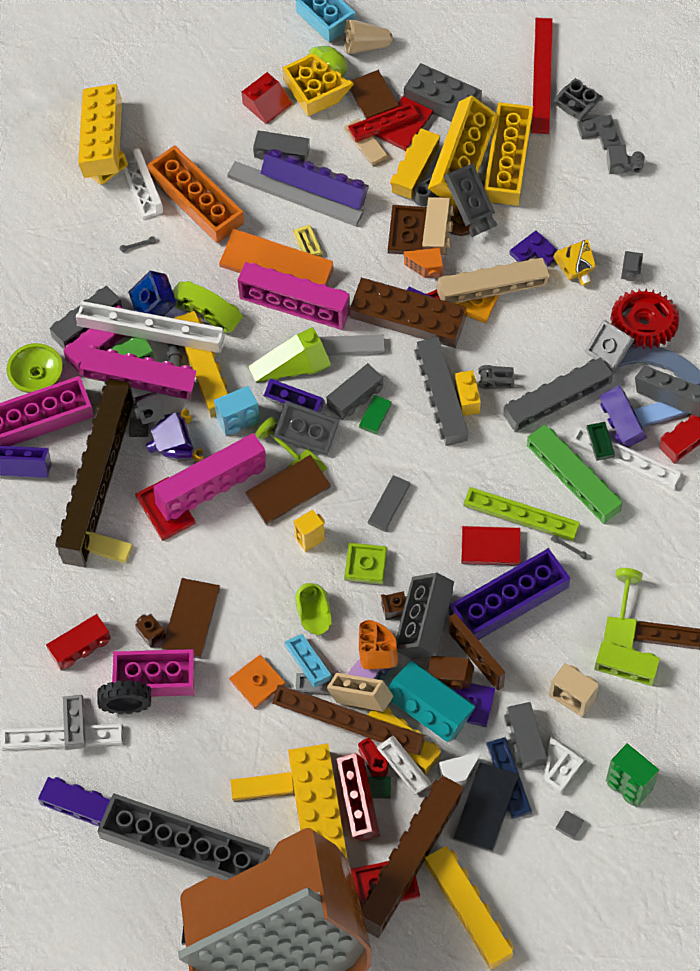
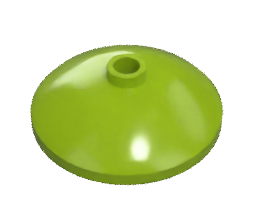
M31 343L20 347L10 356L6 371L10 383L16 389L25 393H31L56 384L61 378L63 363L60 355L54 348L46 344Z

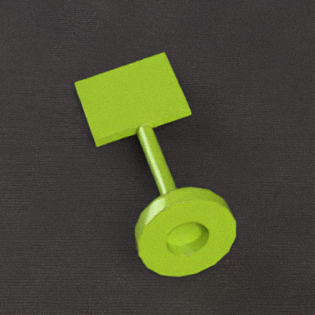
M274 417L268 418L258 428L255 436L259 440L265 439L269 435L273 437L277 420ZM273 437L295 458L287 468L309 455L313 457L322 472L328 468L309 449L298 455L283 440Z
M632 568L616 569L615 577L625 583L620 618L607 616L603 642L611 641L616 643L617 646L633 648L637 619L625 618L630 584L641 582L643 573Z

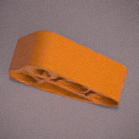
M365 620L359 625V656L363 669L393 668L399 663L394 635L385 626L373 620Z

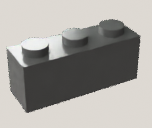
M258 130L253 145L254 158L264 160L267 152L277 149L282 151V154L296 156L299 160L305 162L310 151V139Z
M367 363L326 396L327 406L341 420L346 416H351L357 407L366 404L373 394H378L382 390L383 376Z
M531 702L507 707L504 721L506 727L510 726L511 733H509L511 745L516 747L517 752H514L516 763L521 765L522 770L546 765L547 756Z

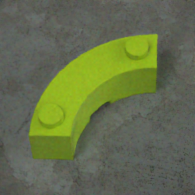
M191 281L178 282L167 296L168 300L178 310L197 311L203 314L204 319L213 326L223 328L224 333H232L244 317L239 312L237 306L228 303L214 292Z

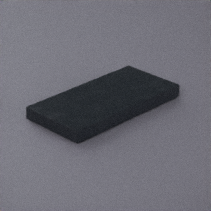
M479 763L453 837L455 841L493 853L519 774Z

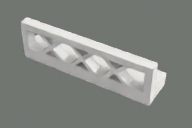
M138 148L133 150L134 158L127 160L128 165L136 163L137 168L135 171L128 170L127 167L123 170L144 220L164 212L155 185ZM135 177L143 180L140 185L133 183ZM141 190L148 193L146 199L138 197ZM146 204L153 206L155 209L147 213L144 212Z

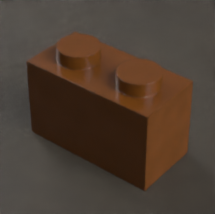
M431 656L428 672L453 689H470L474 665L469 658Z

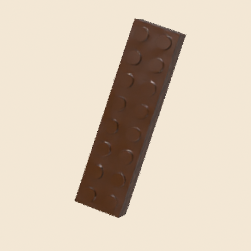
M444 775L441 776L439 781L435 779L429 796L424 797L418 814L415 813L412 817L408 832L405 830L400 837L398 849L394 848L392 850L388 866L384 865L378 875L377 884L373 883L368 891L367 901L363 900L360 904L367 932L378 939L422 867L425 857L429 855L461 800L464 787Z

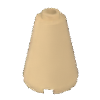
M353 19L346 21L344 33H346V39H344L346 54L388 47L389 43H392L393 36L389 29Z

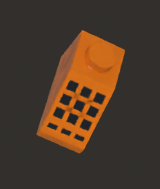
M440 248L404 252V265L422 277L436 278L442 276L443 264Z

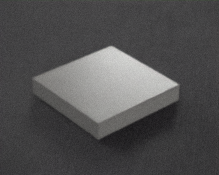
M603 319L585 352L595 359L601 357L608 368L616 371L633 343L634 338Z

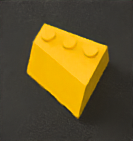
M313 53L282 67L283 81L308 117L339 103L353 86V82L347 81L342 77L341 73L332 70L326 62Z

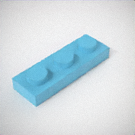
M303 634L285 641V647L314 688L331 680L330 672Z

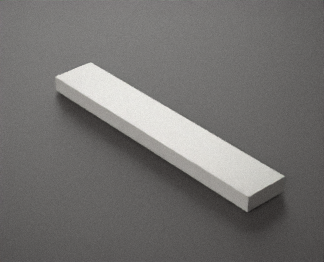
M578 426L570 444L594 454L587 429ZM611 441L615 457L605 460L670 490H675L682 477V472Z
M123 724L85 725L86 747L123 745ZM64 726L2 729V750L65 748Z

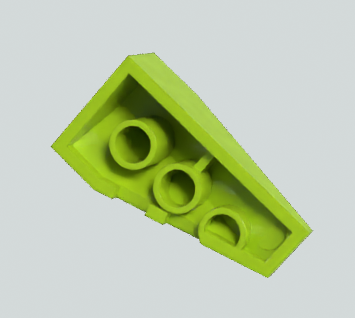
M311 327L296 334L248 366L256 383L269 381L270 378L278 380L281 377L287 376L292 378L300 374H316L330 367L331 363L314 327Z

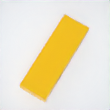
M291 772L230 779L233 801L294 794Z

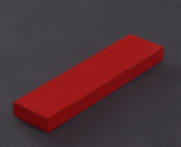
M410 102L349 125L348 131L356 143L419 119V113L413 103Z

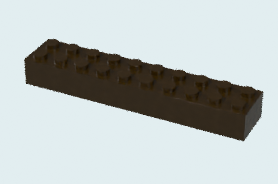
M108 379L106 386L102 388V400L98 402L97 416L92 420V433L88 435L86 441L87 449L82 453V466L78 468L76 473V485L72 486L71 502L67 503V515L61 522V535L56 538L55 546L58 549V554L63 564L86 567L90 553L87 550L90 535L86 534V532L96 533L133 408L132 404H134V397L129 382Z

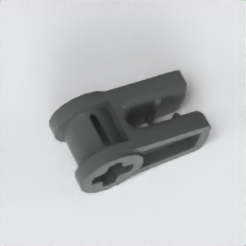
M483 365L478 368L480 388L498 389L514 387V378H511L514 374L513 367Z

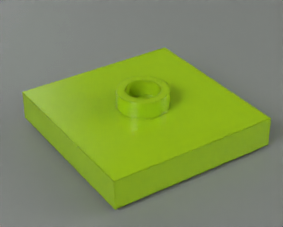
M349 543L344 581L383 584L387 546Z

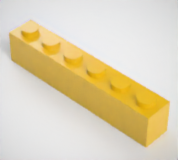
M195 311L174 317V319L203 324L201 317L197 318ZM183 346L190 366L193 367V370H196L195 379L210 418L216 416L214 400L230 393H227L225 389L228 387L225 377L220 376L222 371L219 362L214 361V357H216L215 352Z
M446 845L425 857V865L487 966L492 970L512 958L514 947L508 938L505 939L501 933L503 930L497 920L493 921L490 916L492 912L487 903H482L479 896L481 895L478 888L470 884L468 880L470 877L464 867L461 868L457 863L459 859L454 850L450 851Z

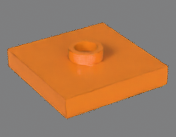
M261 654L229 678L230 682L254 709L275 694L278 684L286 685L285 681Z

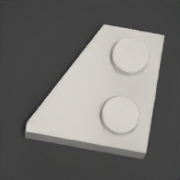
M551 738L543 782L561 794L584 763V760Z

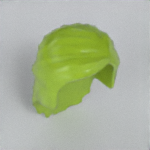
M324 45L312 47L309 50L307 56L312 53L326 62L328 67L335 72L338 71L344 77L347 71V61L335 48Z
M303 584L295 595V604L301 625L311 634H316V636L322 635L332 625L328 593L318 584Z

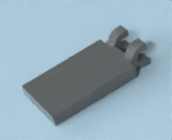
M473 163L444 175L465 225L470 224L469 232L471 237L498 226L492 217L495 211Z

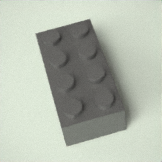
M420 63L404 86L403 96L433 110V114L452 122L459 101L472 95L481 102L482 90Z
M437 572L412 577L396 637L398 653L410 659L435 656L437 654L450 598L453 593V580Z

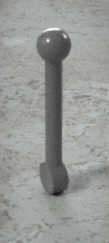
M151 236L145 241L127 246L121 245L119 249L121 252H125L126 249L147 243L155 244L156 238Z
M556 535L551 537L553 542L559 543L579 554L582 559L587 557L585 551L581 552L560 540Z

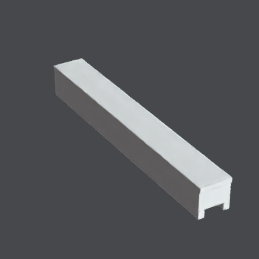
M84 301L80 302V309L78 314H76L77 326L216 353H221L225 340L223 328Z

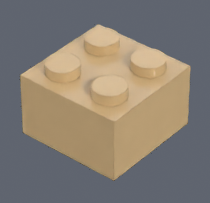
M564 663L551 681L549 696L583 718L596 700L599 684L591 676H585L580 673V670L574 665Z

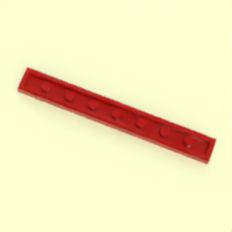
M535 18L532 134H549L553 18Z

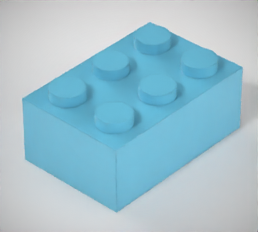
M296 0V12L329 43L344 33L347 20H355V11L343 0Z

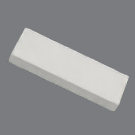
M391 736L377 747L414 795H417L431 785L430 780L394 736Z

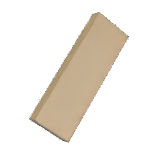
M357 119L344 126V130L352 140L353 138L348 131V126L360 122V119ZM373 136L355 143L372 166L387 159V154Z

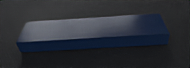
M506 737L486 742L494 767L519 774ZM520 776L508 807L512 819L532 814Z

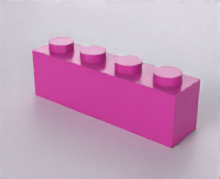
M89 329L82 332L78 339L65 347L63 350L65 359L80 373L84 346L94 345L100 347V350L107 351L126 335Z

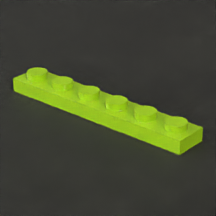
M469 487L463 504L464 507L573 542L580 525L579 521L473 487Z

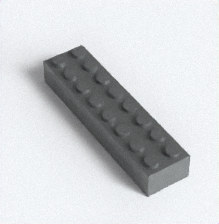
M115 793L111 797L97 830L100 839L207 877L214 876L225 881L268 860L270 856V849L267 846Z

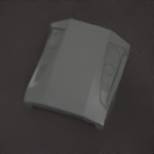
M575 78L553 99V103L572 117L581 121L599 101L603 100V96L599 95L594 89H589L586 85H583L581 80Z

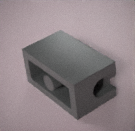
M156 392L134 397L136 403L132 404L137 420L141 419L142 424L165 419L161 402Z

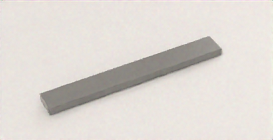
M237 161L233 163L227 174V177L353 226H357L364 214V209L360 208L357 210L260 174L261 170Z

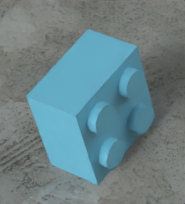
M249 385L214 400L216 418L226 436L236 434L241 429L252 427L257 422H260L258 402Z

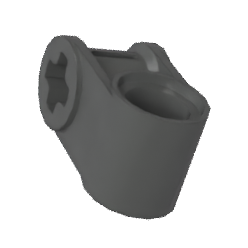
M432 176L418 184L415 188L414 199L418 206H427L428 197L440 198L428 189Z

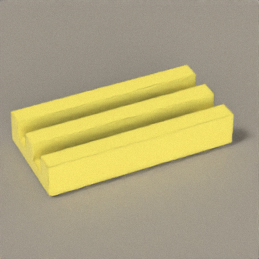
M310 224L293 230L301 251L307 252L299 232H301L310 254L319 255V257L323 256ZM306 230H308V233L315 246V252L313 251L311 244L308 240V237L305 233Z

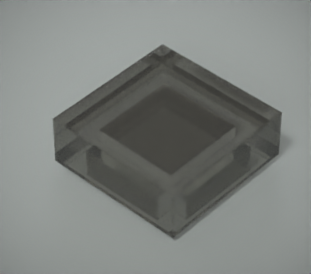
M130 418L129 437H149V423L142 424L141 419Z

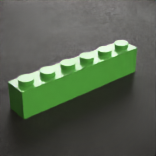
M544 424L528 436L527 447L603 524L621 511V498L609 490L606 482L600 480L594 470L587 467L578 454H574L568 444L557 437L556 432L552 428L549 429Z

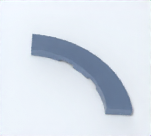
M632 344L618 366L636 364V362L648 363V365L666 368L672 371L678 378L700 386V371L697 367L679 354L661 347L653 346L650 349L649 346H645L643 350L642 346L635 348V345Z

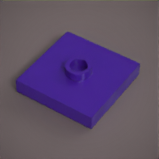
M471 683L470 689H454V691L476 706L466 723L487 727L495 688Z

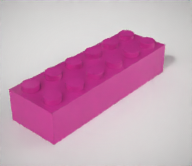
M245 262L238 277L239 297L241 300L339 330H343L349 317L350 294L342 289L337 290L325 284H317L308 279H300L292 274H284L272 268L267 269L258 264Z
M84 346L80 364V377L107 382L108 379L129 382L131 388L186 400L191 398L196 370H193L191 366L182 365V367H178L168 361L160 363L150 357L141 359L131 353L122 355L112 349L104 351L100 350L98 346Z
M77 376L1 402L0 446H12L93 418L92 406L81 377Z
M252 433L154 485L155 504L167 521L176 519L186 510H193L200 503L210 501L215 495L227 492L232 486L238 483L241 484L252 475H258L266 468V450L255 434Z

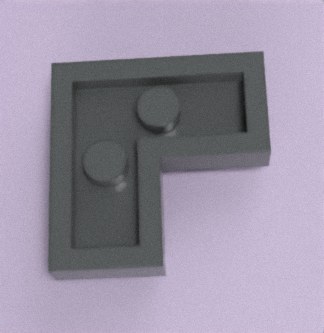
M611 114L577 121V128L581 139L599 136L603 150H606L608 146L621 145Z

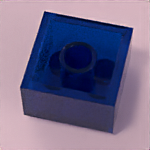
M150 270L128 291L136 312L164 317L177 304L169 279L165 273Z

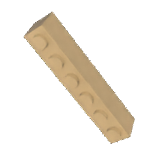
M532 258L523 262L496 265L487 269L480 268L476 271L461 272L451 276L445 275L438 278L436 289L440 300L461 303L482 299L483 297L487 298L546 286L550 275L543 258Z

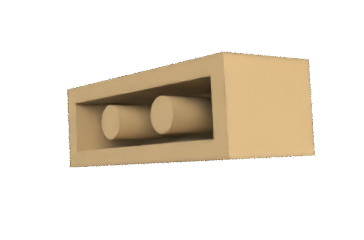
M428 197L422 244L423 250L440 248L441 255H447V248H450L451 245L449 232H452L453 229L451 216H454L455 207L451 204L450 198Z
M336 673L327 687L338 704L384 712L393 697L383 680Z

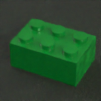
M626 743L611 759L606 782L613 791L621 793L623 799L628 804H634L638 807L653 790L659 769Z

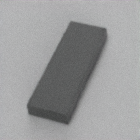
M395 475L392 476L368 520V525L386 531L410 487L409 481Z

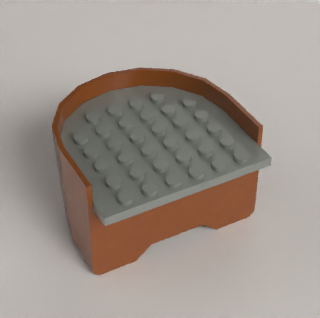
M305 828L279 841L268 860L226 881L210 876L185 889L180 896L186 948L178 951L179 960L188 964L189 971H368L371 967L370 941L348 860L334 843L311 828Z

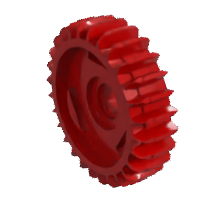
M640 288L637 292L631 290L630 294L625 292L624 297L620 296L615 301L610 317L611 324L634 338L632 344L635 345V348L642 346L643 350L645 346H649L652 349L655 345L659 348L660 344L665 346L666 341L670 342L678 330L680 318L679 311L676 310L677 306L673 304L672 299L667 300V295L662 297L661 292L656 294L654 289L652 292H648L647 288L645 291H641ZM633 307L627 317L622 315L627 309ZM646 319L649 321V323L642 324L640 323V320Z

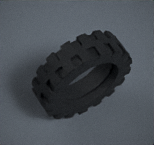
M120 680L115 683L109 682L107 685L103 684L97 691L98 708L112 714H133V712L138 713L141 710H147L151 706V687L145 683L141 684L139 681L132 682V680H126V682Z

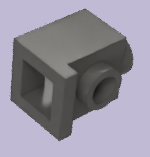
M625 251L621 279L627 281L636 280V275L641 273L643 253Z

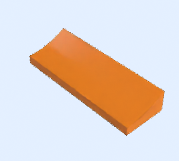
M233 228L219 262V267L241 273L245 262L255 263L267 269L272 268L277 272L292 274L294 277L308 279L311 282L325 285L328 284L334 272V265L331 260Z

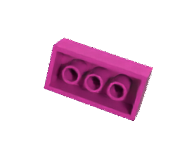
M194 650L113 651L112 682L132 680V682L139 681L141 684L145 683L151 687V697L195 696Z

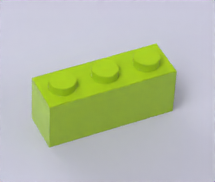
M602 641L594 670L652 686L660 657H656L655 654L649 652H638L632 647L624 648L617 646L616 643L611 641Z

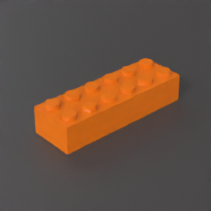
M175 145L147 164L152 180L216 243L230 235L232 228L237 230L245 224L243 211Z

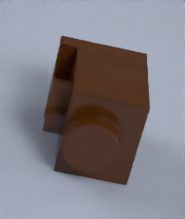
M404 591L389 595L381 594V605L385 620L402 617L407 598Z
M144 614L137 619L135 624L136 631L150 648L165 638L164 628L152 614L148 616Z

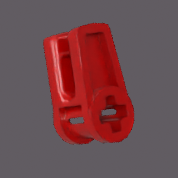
M370 738L359 742V753L364 758L370 774L373 777H385L388 773V762L377 749V746Z

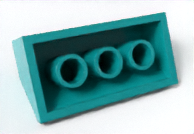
M412 660L400 671L388 687L393 695L392 703L447 743L457 738L476 707Z

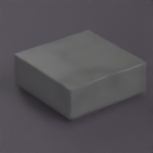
M566 810L555 829L574 839L584 820Z

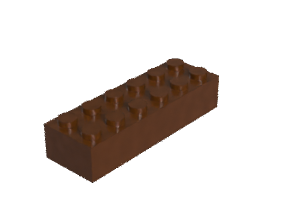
M362 277L349 309L351 319L425 340L438 337L440 344L453 348L457 346L467 317V307Z

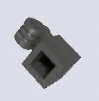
M626 145L608 146L606 158L609 174L627 173V171L639 173L642 171L645 160L642 152L636 151L631 157L627 155Z

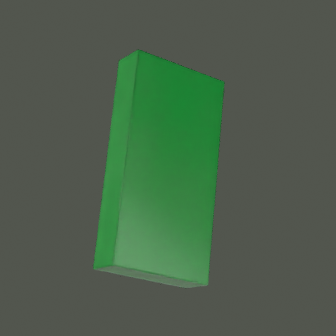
M374 395L359 424V428L377 434L392 405V401Z

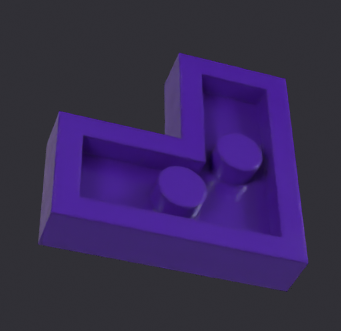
M535 230L510 249L509 254L517 262L528 261L533 256L543 258L545 265L548 267L555 261L553 256L557 249Z

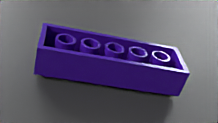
M547 548L449 605V616L456 613L474 636L480 640L568 589L571 578L551 550Z

